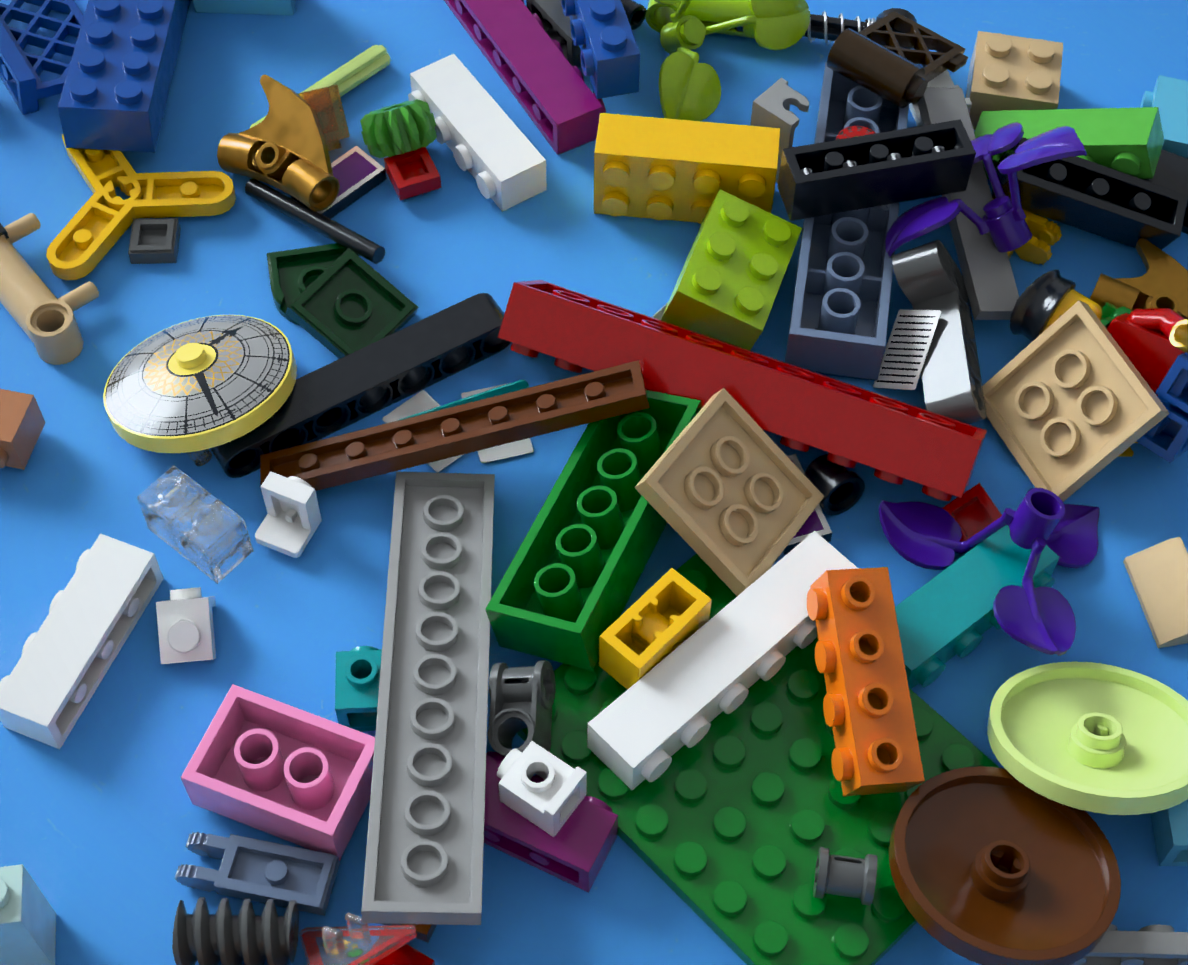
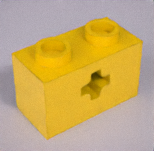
M671 568L599 636V666L628 690L709 621L712 599L675 569Z

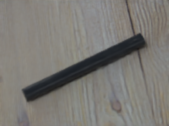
M252 178L246 183L245 193L345 248H350L353 252L375 264L381 262L384 258L385 248L311 210L302 203Z

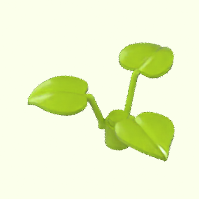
M681 0L654 1L664 5H673L680 2ZM682 0L677 11L670 15L672 21L665 24L660 32L661 45L670 54L662 63L659 72V96L664 118L702 121L709 117L718 107L721 98V84L718 74L711 65L698 63L699 54L692 51L703 44L706 35L754 23V37L759 46L767 50H783L796 44L806 33L810 23V11L805 0H749V7L753 15L705 27L702 21L695 16H683L692 0Z

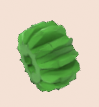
M418 99L382 107L364 115L360 120L364 143L367 145L370 155L378 158L392 157L417 150L418 148L428 146L437 138L434 115L430 112L428 103Z

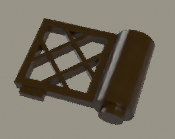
M893 11L860 32L850 28L845 29L831 47L827 59V67L900 108H905L910 103L915 105L922 98L929 81L947 69L954 73L966 64L968 57L963 55L965 48ZM892 28H894V29H896V30H898V31H900V32H902V33L893 32V31H892ZM900 47H909L914 49H905Z

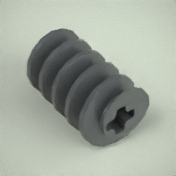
M199 897L193 914H187L184 901L180 900L174 921L172 945L176 965H195L197 960L199 965H218L220 959L222 965H241L243 959L245 965H264L266 959L268 965H287L289 959L293 963L297 952L299 931L297 901L290 900L284 916H278L274 900L268 899L261 916H258L254 913L251 899H244L238 915H232L228 898L221 899L216 914H209L205 897Z

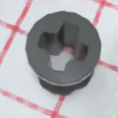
M819 847L814 876L813 897L823 899L825 894L859 898L862 905L871 906L876 885L877 855L867 854L864 859L833 855L830 854L829 848Z

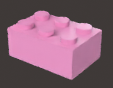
M232 684L185 768L181 780L192 804L309 850L338 856L340 861L370 800L375 737Z

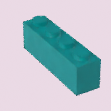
M1005 525L895 606L907 681L910 689L919 683L923 687L930 685L944 671L946 667L944 663L956 654L960 658H964L971 653L981 642L982 634L992 626L997 630L1001 629L994 615L993 601L1000 589L1005 586L1015 585L1023 588L1022 579L1032 550L1021 548L1012 541L1008 525ZM1047 545L1040 555L1033 577L1034 588L1052 587L1055 579L1051 576L1060 557Z

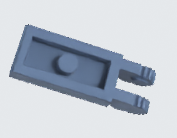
M192 832V834H189L186 843L188 850L200 856H209L210 858L222 859L219 870L181 864V866H178L175 880L181 883V885L208 892L216 891L217 894L229 897L251 899V901L266 904L268 899H273L275 906L283 908L288 907L290 900H296L299 911L325 916L340 865L338 856L230 834L229 838L204 834L203 832Z

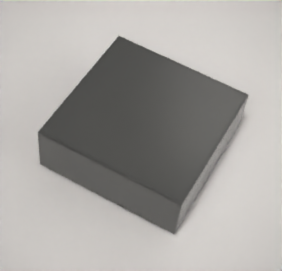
M178 218L133 219L128 252L131 264L177 263L181 230Z

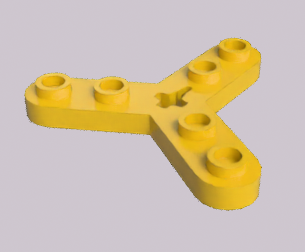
M62 135V139H63V142H64V145H65V148H66V144H65V140H64V135ZM66 148L68 157L93 195L47 248L46 257L53 274L58 278L68 281L83 278L98 265L131 226L133 219L215 216L229 211L236 201L233 181L227 174L220 171L136 173L121 151ZM118 186L125 195L130 197L123 200L120 196L116 195L115 188Z

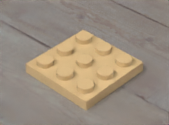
M1080 300L982 386L986 417L1035 488H1043L1053 492L1062 502L1170 414L1089 305Z
M725 388L715 393L634 487L736 596L741 594L771 568L824 497Z

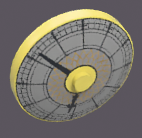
M215 315L197 318L164 329L129 351L118 362L107 379L103 394L104 406L116 433L127 443L137 448L156 453H189L206 450L240 438L271 418L286 402L293 390L297 377V365L287 337L281 330L269 322L244 315Z

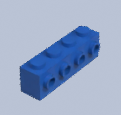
M561 0L565 17L569 16L571 20L570 27L573 43L575 46H579L581 50L580 58L584 76L590 77L596 98L601 99L639 92L640 52L622 1Z

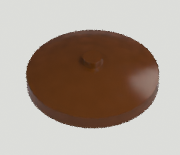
M964 767L930 778L912 792L905 801L891 834L889 845L891 875L900 898L908 911L942 945L956 954L981 965H1071L1085 957L1097 946L1113 921L1118 909L1121 895L1120 871L1112 847L1097 823L1084 810L1060 804L1034 792L1016 780L1003 768Z

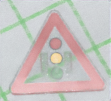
M352 913L345 915L347 926L307 927L299 932L308 965H372L417 937L414 925L368 926V923H362V917Z

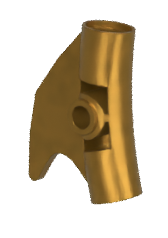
M262 75L260 77V84L269 102L268 114L261 123L250 129L224 135L218 146V163L226 172L240 174L267 183L296 198L311 210L316 212L323 211L336 200L340 184L339 180L333 176L327 142L317 113L295 91L270 76Z
M1140 238L1135 248L1146 267L1147 273L1135 278H1112L1101 273L1090 297L1102 309L1106 302L1116 307H1127L1132 311L1135 309L1170 308L1183 318L1188 319V270L1157 246L1144 238Z

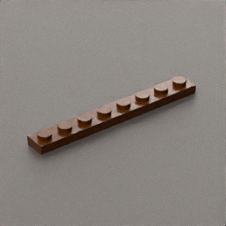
M638 360L260 455V484L262 485L271 471L286 478L289 476L301 478L309 483L312 488H315V491L647 409L650 406L640 362Z

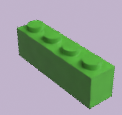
M1158 107L982 111L974 131L975 137L978 138L986 134H993L1003 126L1018 122L1024 129L1023 138L1031 139L1049 130L1069 126L1075 130L1087 152L1086 156L1080 155L1077 157L1140 179H1153L1164 144ZM1005 152L992 156V161L996 171L999 158ZM984 166V170H985L986 177H987V179H989L988 174H987V171H986V168H985V166Z

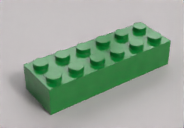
M646 390L650 408L591 422L587 425L485 609L499 647L593 671L599 659V636L622 614L667 524L665 519L634 487L702 409L701 400Z

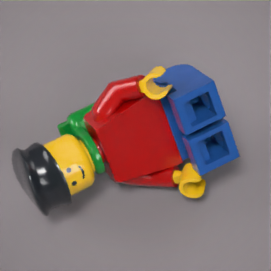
M1059 270L1049 271L1037 278L1016 301L1010 317V330L1012 334H1023L1032 342L1078 300L1088 304L1170 413L1135 443L1141 444L1169 463L1188 450V319L1183 318L1170 308L1135 309L1132 311L1127 307H1116L1106 302L1102 309L1099 304L1076 291L1075 282L1061 277ZM1129 447L1118 457H1132L1134 452Z

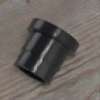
M825 454L813 460L807 467L804 475L824 495L819 503L824 512L828 515H838L849 510L858 502L864 492L865 483L856 472L848 471L844 466L827 460L828 454Z

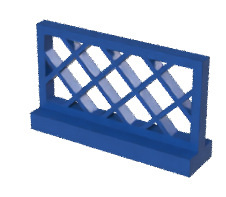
M12 0L9 5L0 3V78L22 115L39 111L38 99L62 93L70 63L66 64L51 58L56 52L71 57L73 55L75 45L63 41L67 35L78 37L84 18L74 0ZM24 2L41 7L37 13L20 9ZM51 10L68 14V17L63 21L48 17ZM12 19L29 24L25 30L7 26ZM39 27L57 32L53 38L35 34ZM28 44L45 49L41 56L23 51ZM43 70L61 75L60 78L42 82L39 78Z

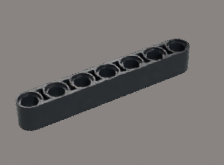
M480 293L296 379L288 399L271 418L244 436L210 449L227 476L236 478L248 475L260 469V455L318 441L501 352L512 343L498 338L505 313L488 293Z

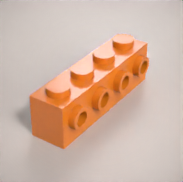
M888 567L826 570L810 586L807 594V611L810 619L816 621L819 641H817L815 646V662L818 671L824 673L827 694L823 701V713L826 724L833 729L835 748L832 752L831 762L834 777L837 781H841L843 797L905 792L924 782L925 779Z

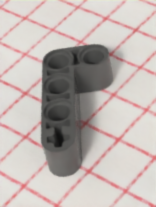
M935 240L893 255L892 264L896 279L901 290L912 304L913 310L941 311L921 371L926 410L966 424L986 419V407L970 302L959 268L940 240Z

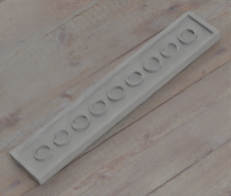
M396 471L361 909L362 923L481 925L490 621L485 609L491 600L495 474Z

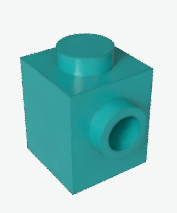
M359 646L350 651L336 652L335 711L339 724L357 731H376L382 649L379 650L372 646Z

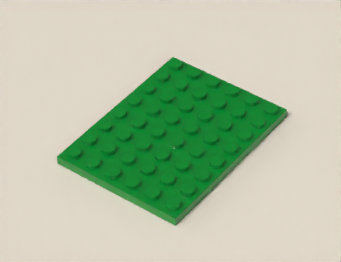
M697 553L676 570L712 599L710 619L737 597ZM817 636L807 647L801 649L797 645L785 656L786 661L771 679L764 681L760 678L748 688L749 693L746 699L736 710L730 714L722 711L710 722L711 727L707 734L691 748L684 745L671 756V764L659 778L653 782H648L645 779L634 790H631L587 747L588 723L627 691V689L599 666V659L593 671L563 663L554 670L556 692L552 706L550 753L575 769L578 766L587 772L586 796L602 800L611 807L613 813L618 815V836L746 965H875L917 923L900 898L891 875L889 863L891 834L905 801L921 784L941 773L964 767L983 766L999 768L909 688L925 781L905 792L843 797L841 781L835 779L832 770L831 759L835 748L833 729L826 724L823 713V701L827 691L824 673L818 671L815 662V646L817 641H819ZM528 728L517 732L524 741H526L528 736ZM819 847L829 848L830 854L861 859H864L867 854L877 855L876 885L871 906L862 905L859 898L825 894L823 899L813 897L814 876Z

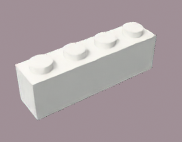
M451 54L410 73L412 92L408 94L409 101L418 99L428 103L430 112L433 113L436 122L437 141L440 144L446 143L453 152L455 161L460 169L470 172L476 180L478 189L486 199L491 198L503 212L547 190L546 159L455 54Z
M100 533L91 549H87L81 554L76 565L75 574L68 585L54 596L50 604L49 614L37 632L32 633L27 638L22 649L21 658L11 674L3 677L0 681V721L5 728L60 750L164 579L154 553Z

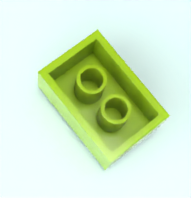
M719 189L701 223L661 321L751 350L763 332L802 228Z

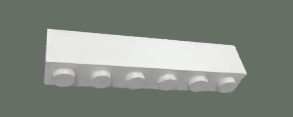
M816 531L812 532L588 723L587 747L631 790H634L645 779L648 782H653L669 767L673 754L684 745L688 748L693 747L707 734L711 727L710 722L722 711L730 714L736 710L746 699L749 693L748 688L760 678L764 681L771 679L786 661L785 656L797 645L803 649L814 641L818 636L816 621L810 619L807 611V594L810 586L826 570L859 568Z

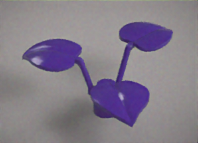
M1018 122L1011 123L997 129L993 134H986L972 140L971 143L976 152L973 164L983 160L996 196L995 199L983 207L985 212L983 218H980L961 199H954L949 202L947 197L943 196L926 201L907 210L893 222L885 240V249L888 256L891 257L892 253L901 245L949 223L959 212L963 213L976 225L980 235L989 232L998 252H1009L1027 243L1032 238V233L1027 225L1026 215L1021 206L1017 171L1058 159L1080 155L1086 156L1085 147L1075 130L1069 126H1063L1037 135L1020 144L1015 154L1008 156L999 164V172L1001 174H1008L1011 200L1003 192L992 156L1005 152L1019 143L1024 135L1022 125Z
M1033 488L1027 492L1016 511L1006 508L1000 518L968 540L960 542L962 537L961 528L956 520L944 509L923 502L893 503L882 500L879 506V517L887 540L900 556L910 563L925 569L945 570L953 563L955 558L954 552L966 553L1005 525H1008L1012 541L1021 548L1032 550L1022 579L1023 588L1008 585L1000 589L993 601L995 618L1008 635L1030 648L1049 655L1057 654L1058 656L1065 654L1070 649L1076 633V621L1072 607L1058 590L1051 587L1034 588L1033 577L1040 555L1046 545L1060 557L1057 562L1059 566L1075 569L1083 568L1093 561L1098 551L1099 507L1064 504L1053 492L1043 488Z

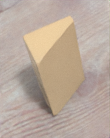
M1176 537L1125 557L1123 561L1158 648L1188 643V552L1181 537Z

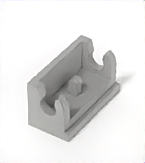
M783 78L776 81L753 101L750 126L780 128L776 183H778L782 150L792 148L794 131L799 125V118L792 111H789L790 105L797 106L803 112H808L809 110L808 99L789 87L788 81Z

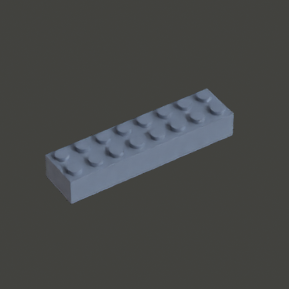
M826 62L814 144L834 141L841 130L850 126L867 127L875 133L906 129L909 105L905 108H900L828 68ZM899 202L804 219L785 356L786 363L812 372L878 380L886 345L893 274L892 257L895 253L894 251L891 257L888 256L885 249V240L889 228L898 218Z

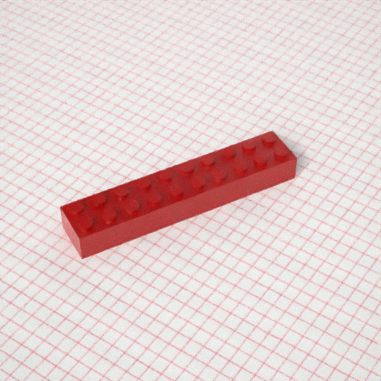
M543 280L513 283L498 338L512 342L510 348L512 351L535 358L538 357L539 353L555 357V366L576 373H581L583 368L598 371L639 360L646 390L701 400L702 407L715 393L725 388L763 430L782 436L781 444L803 452H808L810 446L828 452L827 460L841 466L855 468L858 462L875 468L874 476L890 483L902 485L904 479L922 484V493L943 501H950L952 495L962 498L969 484L987 430Z

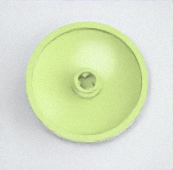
M1075 661L1049 663L1026 669L1008 679L996 691L991 702L987 725L989 744L997 760L1005 770L1034 792L1072 808L1108 815L1154 813L1177 806L1188 799V700L1163 683L1125 668L1101 663Z

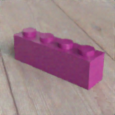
M488 751L486 753L484 843L589 892L617 838L618 815L613 813L611 807L602 800L592 796H585L555 837H552L500 801L498 783L501 779L497 777V771L505 757L497 752ZM537 774L530 779L535 783L545 781Z

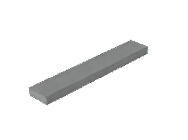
M927 87L922 98L918 101L923 125L961 119L970 141L976 139L962 88ZM982 160L973 164L966 191L942 195V197H947L949 202L954 199H961L980 218H983L985 215L983 207L993 200ZM959 212L949 222L974 320H1010L1019 294L1007 252H998L989 232L980 235L976 225L963 213Z

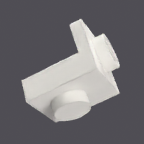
M270 471L261 485L267 515L257 529L255 539L260 545L293 558H298L322 521L315 488H312L309 483L295 476L286 478Z
M201 587L169 590L170 600L156 602L161 664L216 659L212 607L216 606L215 596L202 597Z

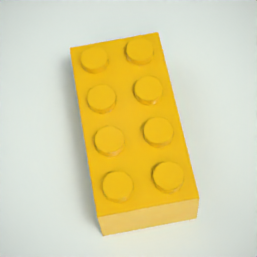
M600 113L594 151V214L696 222L701 224L719 189L771 213L778 165L780 128Z

